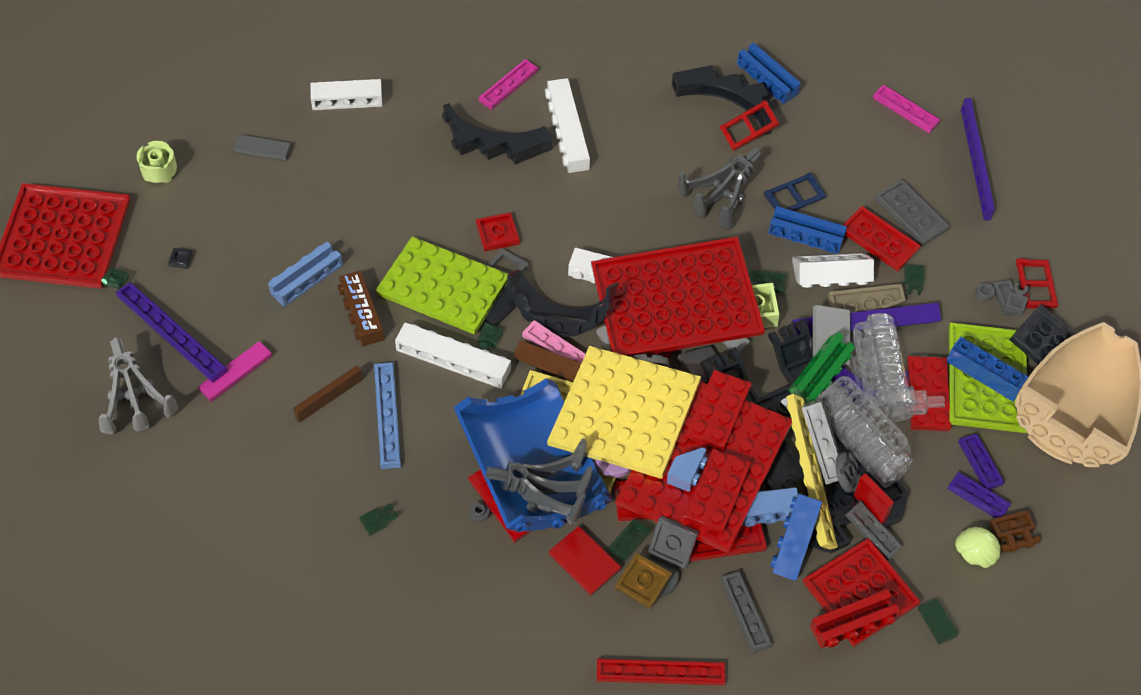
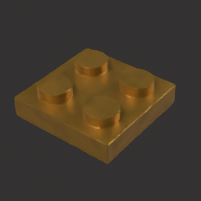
M635 553L615 584V590L651 610L670 580L672 573Z

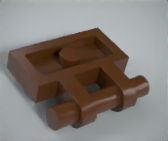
M1028 510L991 519L989 522L997 540L1005 539L1006 544L1000 545L1002 553L1016 552L1017 549L1023 547L1027 549L1032 548L1035 544L1041 543L1038 535L1031 536L1030 532H1033L1036 526ZM1014 536H1022L1023 539L1017 541L1014 540Z

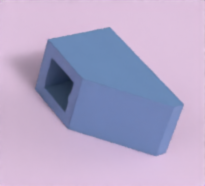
M700 448L675 457L667 475V484L690 492L692 486L698 484L700 478L698 473L700 469L704 470L708 458L705 457L706 449Z

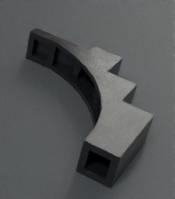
M712 65L672 74L671 85L676 97L686 95L714 96L730 101L746 111L769 99L768 89H765L762 82L744 86L743 81L739 79L737 74L719 77ZM764 108L752 114L759 122L761 128L772 122ZM772 129L764 133V135L771 134Z
M450 103L443 105L442 118L445 123L449 124L450 131L453 134L452 146L454 150H458L461 156L476 149H479L480 153L484 154L487 160L506 153L508 159H511L516 165L553 150V138L545 126L521 133L488 131L463 120L456 114Z

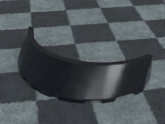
M517 269L507 275L508 295L511 301L514 300L521 311L522 317L528 322L535 320L554 334L562 337L577 336L596 327L607 315L619 286L617 282L606 288V297L597 304L586 308L571 309L555 305L539 295L526 280L521 270Z

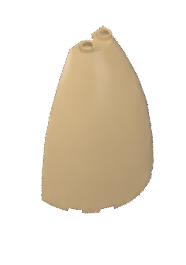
M1102 322L1073 335L1054 348L1033 370L1016 398L1015 407H1017L1018 413L1016 417L1020 427L1025 428L1028 432V438L1047 454L1069 464L1076 462L1083 464L1085 467H1099L1101 464L1109 463L1112 465L1124 459L1128 455L1133 443L1141 413V359L1138 343L1126 335L1122 337L1117 336L1114 328Z

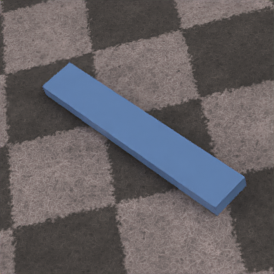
M393 362L374 364L380 465L381 469L401 468Z

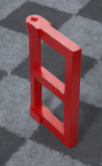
M764 100L719 127L730 147L735 151L780 124L770 109L768 102ZM764 108L772 122L755 132L747 117ZM744 120L751 135L734 143L727 128Z
M1017 259L1015 262L1021 289L1024 290L1025 286L1048 287L1051 300L1030 301L1027 291L1025 297H1028L1025 308L1035 309L1040 304L1045 308H1057L1058 302L1049 260ZM1023 267H1044L1046 281L1026 280Z

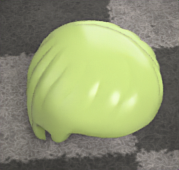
M971 527L962 531L956 538V550L971 565L976 564L983 568H988L994 565L1000 557L1001 548L999 542L986 529Z

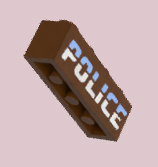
M361 270L339 276L340 284L337 285L340 296L344 295L345 299L342 301L345 310L350 312L348 314L350 324L355 325L356 329L353 331L356 340H360L362 347L383 341V329Z

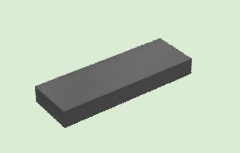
M239 134L234 145V152L286 160L291 144Z
M861 501L845 514L866 539H870L887 561L903 547Z

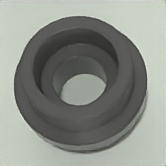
M483 502L472 504L469 508L471 519L476 522L486 520L489 516V507ZM478 509L483 510L481 513L476 512Z

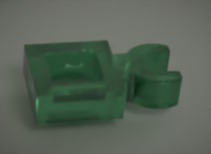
M905 264L904 284H909L907 289L908 295H911L912 289H916L918 295H921L924 283V266Z
M387 504L381 512L378 508H375L359 517L369 536L388 527L386 521H394L398 518L397 512L393 514L388 513L393 509L392 504Z

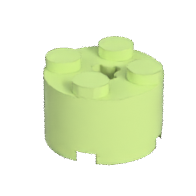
M151 141L148 143L149 145L142 146L137 152V161L144 180L154 183L170 182L177 171L173 150L163 141Z

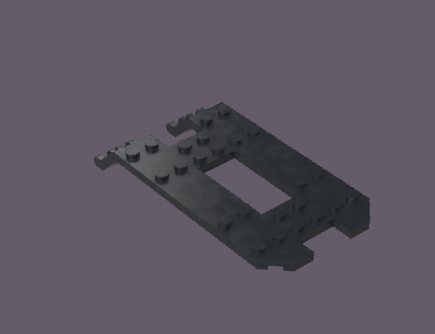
M804 320L796 322V327L801 332L800 335H797L794 326L791 324L786 326V328H780V335L785 340L783 342L780 341L775 331L768 333V338L774 347L779 369L789 385L760 398L751 386L746 397V401L792 419L791 414L781 401L792 394L788 389L813 358V342L809 328ZM736 347L729 350V354L734 360L733 363H730L724 352L720 353L719 357L717 355L712 357V361L717 367L716 371L749 382L742 356ZM706 359L701 361V367L709 383L713 368L709 360ZM831 379V385L820 393L822 395L820 399L823 400L839 453H851L858 464L857 475L860 474L861 477L866 473L893 500L894 504L888 519L882 524L885 528L901 522L908 493L893 470L885 475L880 473L882 467L887 463L885 458L874 466V463L883 456L879 449L873 456L867 459L868 455L878 448L874 441L865 450L860 451L863 446L872 440L870 435L866 433L863 425L853 435L847 437L861 423L858 417L853 419L855 415L853 410L843 421L837 424L833 423L834 416L849 404ZM850 407L844 410L841 414L848 411ZM853 419L844 430L841 429L845 423ZM866 433V435L857 444H854V442L861 435ZM784 440L764 482L770 491L797 488L798 494L801 493L809 496L807 487L804 484L803 468L786 440ZM840 483L825 489L837 548L830 550L820 546L816 538V526H814L808 544L809 547L834 553L849 546L850 541L841 527L852 523L845 514L859 502L854 497L855 491L850 493L844 491Z

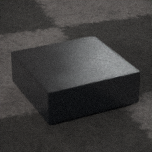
M173 248L168 262L169 266L188 269L193 255L192 251Z

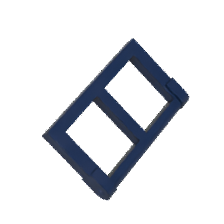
M811 172L764 191V196L774 210L776 206H781L773 194L784 189H788L797 204L785 208L791 211H796L826 198V194ZM808 180L817 195L803 201L793 186Z

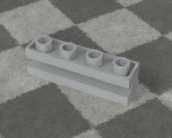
M819 399L802 405V411L825 483L836 482L838 478L835 463L836 457L840 453L823 400Z

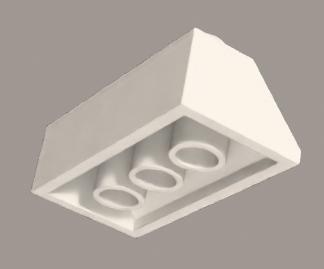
M865 253L792 257L796 282L802 285V287H813V284L828 287L831 286V283L847 286L850 285V282L866 285L869 281H874V259Z

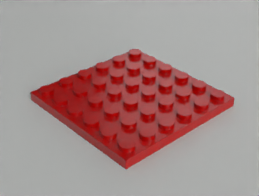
M22 183L0 242V278L102 289L129 207L130 195Z

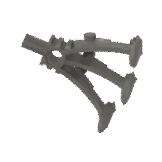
M753 148L745 157L737 154L736 158H732L730 163H726L723 168L693 180H686L685 173L680 171L677 188L681 196L685 198L689 193L688 189L714 185L716 190L704 200L700 192L695 194L693 211L699 217L705 218L707 214L706 207L713 202H717L722 197L729 198L731 200L729 207L723 206L720 209L718 224L722 229L731 230L733 226L731 215L738 203H742L744 194H740L742 185L754 173V166L752 164L762 153L759 152V149ZM735 180H738L734 192L731 191L729 188L734 184Z
M582 438L573 454L547 464L528 465L523 463L522 465L519 462L512 463L509 461L506 469L487 466L485 477L487 479L504 481V490L518 491L523 499L529 502L526 507L531 512L539 509L566 515V520L570 527L576 523L581 515L586 491L592 476V466L586 469L578 481H553L544 478L569 466H572V469L577 472L582 466L581 463L585 455L587 442L585 438ZM560 492H576L578 499L574 505H569L556 501L546 495Z

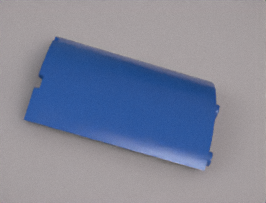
M545 378L536 385L524 390L525 394L515 398L513 395L497 398L496 402H488L487 399H477L468 396L453 408L507 529L517 532L536 531L552 527L557 529L568 523L566 515L536 509L535 512L529 511L526 507L529 502L524 500L518 491L504 490V481L487 479L485 477L487 466L506 469L509 461L512 463L519 462L522 465L523 463L541 465L561 460L573 454L566 450L548 446L547 443L565 402L557 384ZM584 456L581 463L582 466L577 472L572 469V466H569L544 478L553 481H578L586 469L592 466V476L579 518L596 510L604 509L612 501V497L593 458ZM560 492L546 495L556 501L569 505H574L578 499L576 492Z

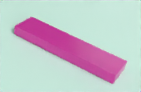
M527 59L523 60L479 97V102L490 110L494 109L538 72V67Z
M884 84L873 95V99L929 134L940 123L939 118Z
M260 341L226 365L228 372L214 383L208 379L199 385V391L210 402L214 401L271 358L272 353Z

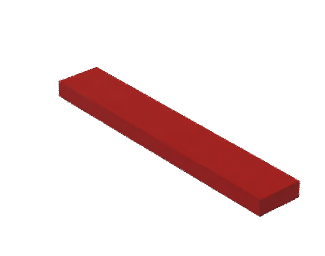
M597 659L596 682L725 686V662Z

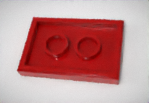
M579 526L549 550V555L591 596L621 570V566Z

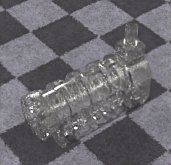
M847 376L838 378L816 398V400H823L833 434L883 488L894 484L911 468L914 460L910 457L912 450L907 437L851 378ZM844 382L845 384H847L849 382L848 385H844L843 387L841 386V383Z

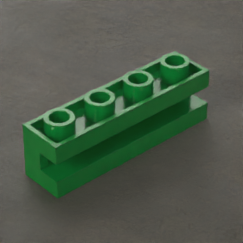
M839 331L829 336L788 390L792 394L804 398L805 403L819 400L822 396L820 393L831 385L832 377L838 375L842 370V364L852 357L851 352L855 346L851 342L844 344L841 341L844 336Z

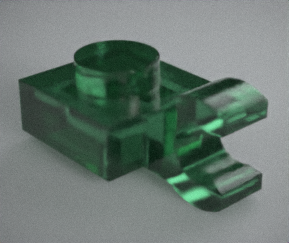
M485 323L478 337V342H480L479 349L489 351L490 346L496 347L503 333V328Z

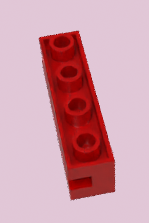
M887 589L813 618L810 628L820 648H833L840 641L845 639L848 641L853 640L860 633L865 631L866 633H871L878 626L883 624L888 626L896 622L900 610L897 604L892 605L890 601L892 595Z

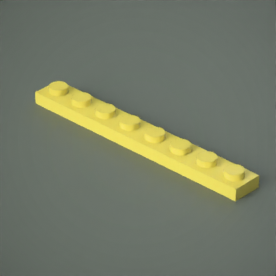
M791 394L787 396V408L791 414V426L796 436L795 444L800 454L799 462L805 476L804 484L808 490V497L822 501L815 523L817 530L816 538L821 547L831 550L837 548L817 455L802 411V405L805 404L804 398Z

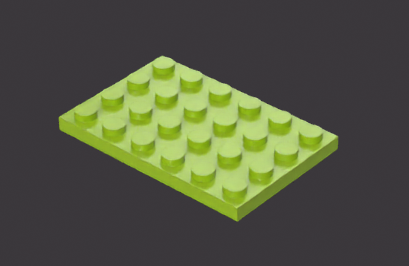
M411 237L375 292L377 296L475 335L507 285L508 274Z
M958 323L949 324L948 355L961 336L1027 375L1026 354L1009 340L1017 330ZM948 363L949 422H951V425L1027 433L1025 428L1020 427L1016 417L1018 414L1017 407H1015L1016 399L1014 402Z

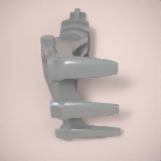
M114 338L110 341L114 356L108 358L111 372L110 378L113 380L112 390L108 392L110 403L107 415L101 414L98 420L101 433L110 435L116 433L117 427L113 424L112 419L114 412L117 410L118 402L123 401V399L130 400L131 407L134 409L135 414L132 421L134 430L137 432L147 430L150 424L145 414L139 410L140 405L137 397H140V394L144 395L147 393L154 400L156 399L164 406L163 414L165 417H172L179 410L174 397L167 395L164 398L153 388L154 384L150 379L146 380L143 377L132 352H125L121 338ZM121 364H128L127 368L119 369ZM132 374L140 383L136 388H132L129 376ZM120 377L125 378L128 390L119 391Z

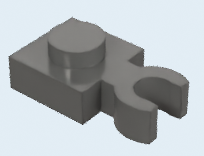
M1015 283L1012 292L1008 294L1003 310L1022 316L1028 297H1025L1028 286H1025L1024 290H1019V283Z

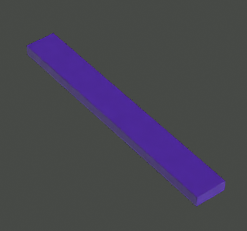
M965 98L961 107V114L984 220H991L995 208L972 100L971 98Z
M131 282L115 292L116 296L212 383L228 372L226 366Z
M930 303L850 313V333L870 331L884 325L895 328L941 322L939 304ZM813 317L794 319L792 321L797 335H800L801 332L797 329L796 322L804 320L809 328L811 337H813Z

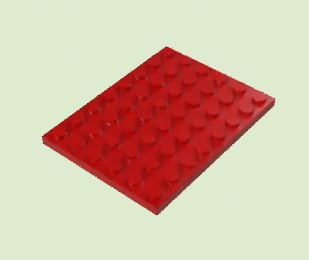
M738 236L591 261L599 302L606 297V288L615 282L619 283L612 305L604 318L611 352L628 357L638 354L650 355L760 336L765 333Z
M700 382L663 478L632 470L615 500V504L657 523L662 515L699 531L698 541L729 553L792 424V419L745 400L724 451L686 438V432L707 387V384ZM705 448L706 458H709L712 449L751 462L750 469L723 534L684 520V515L697 485H693L690 492L667 484V475L675 457ZM700 469V471H699V473H698V474H700V477H701V475H702V473H703V469Z

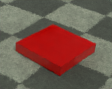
M511 212L476 219V226L484 252L520 245Z
M865 473L859 479L854 497L861 501L883 524L887 521L894 502Z

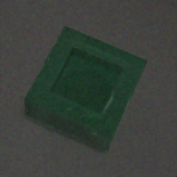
M111 267L102 277V284L119 290L129 279V275L126 272Z

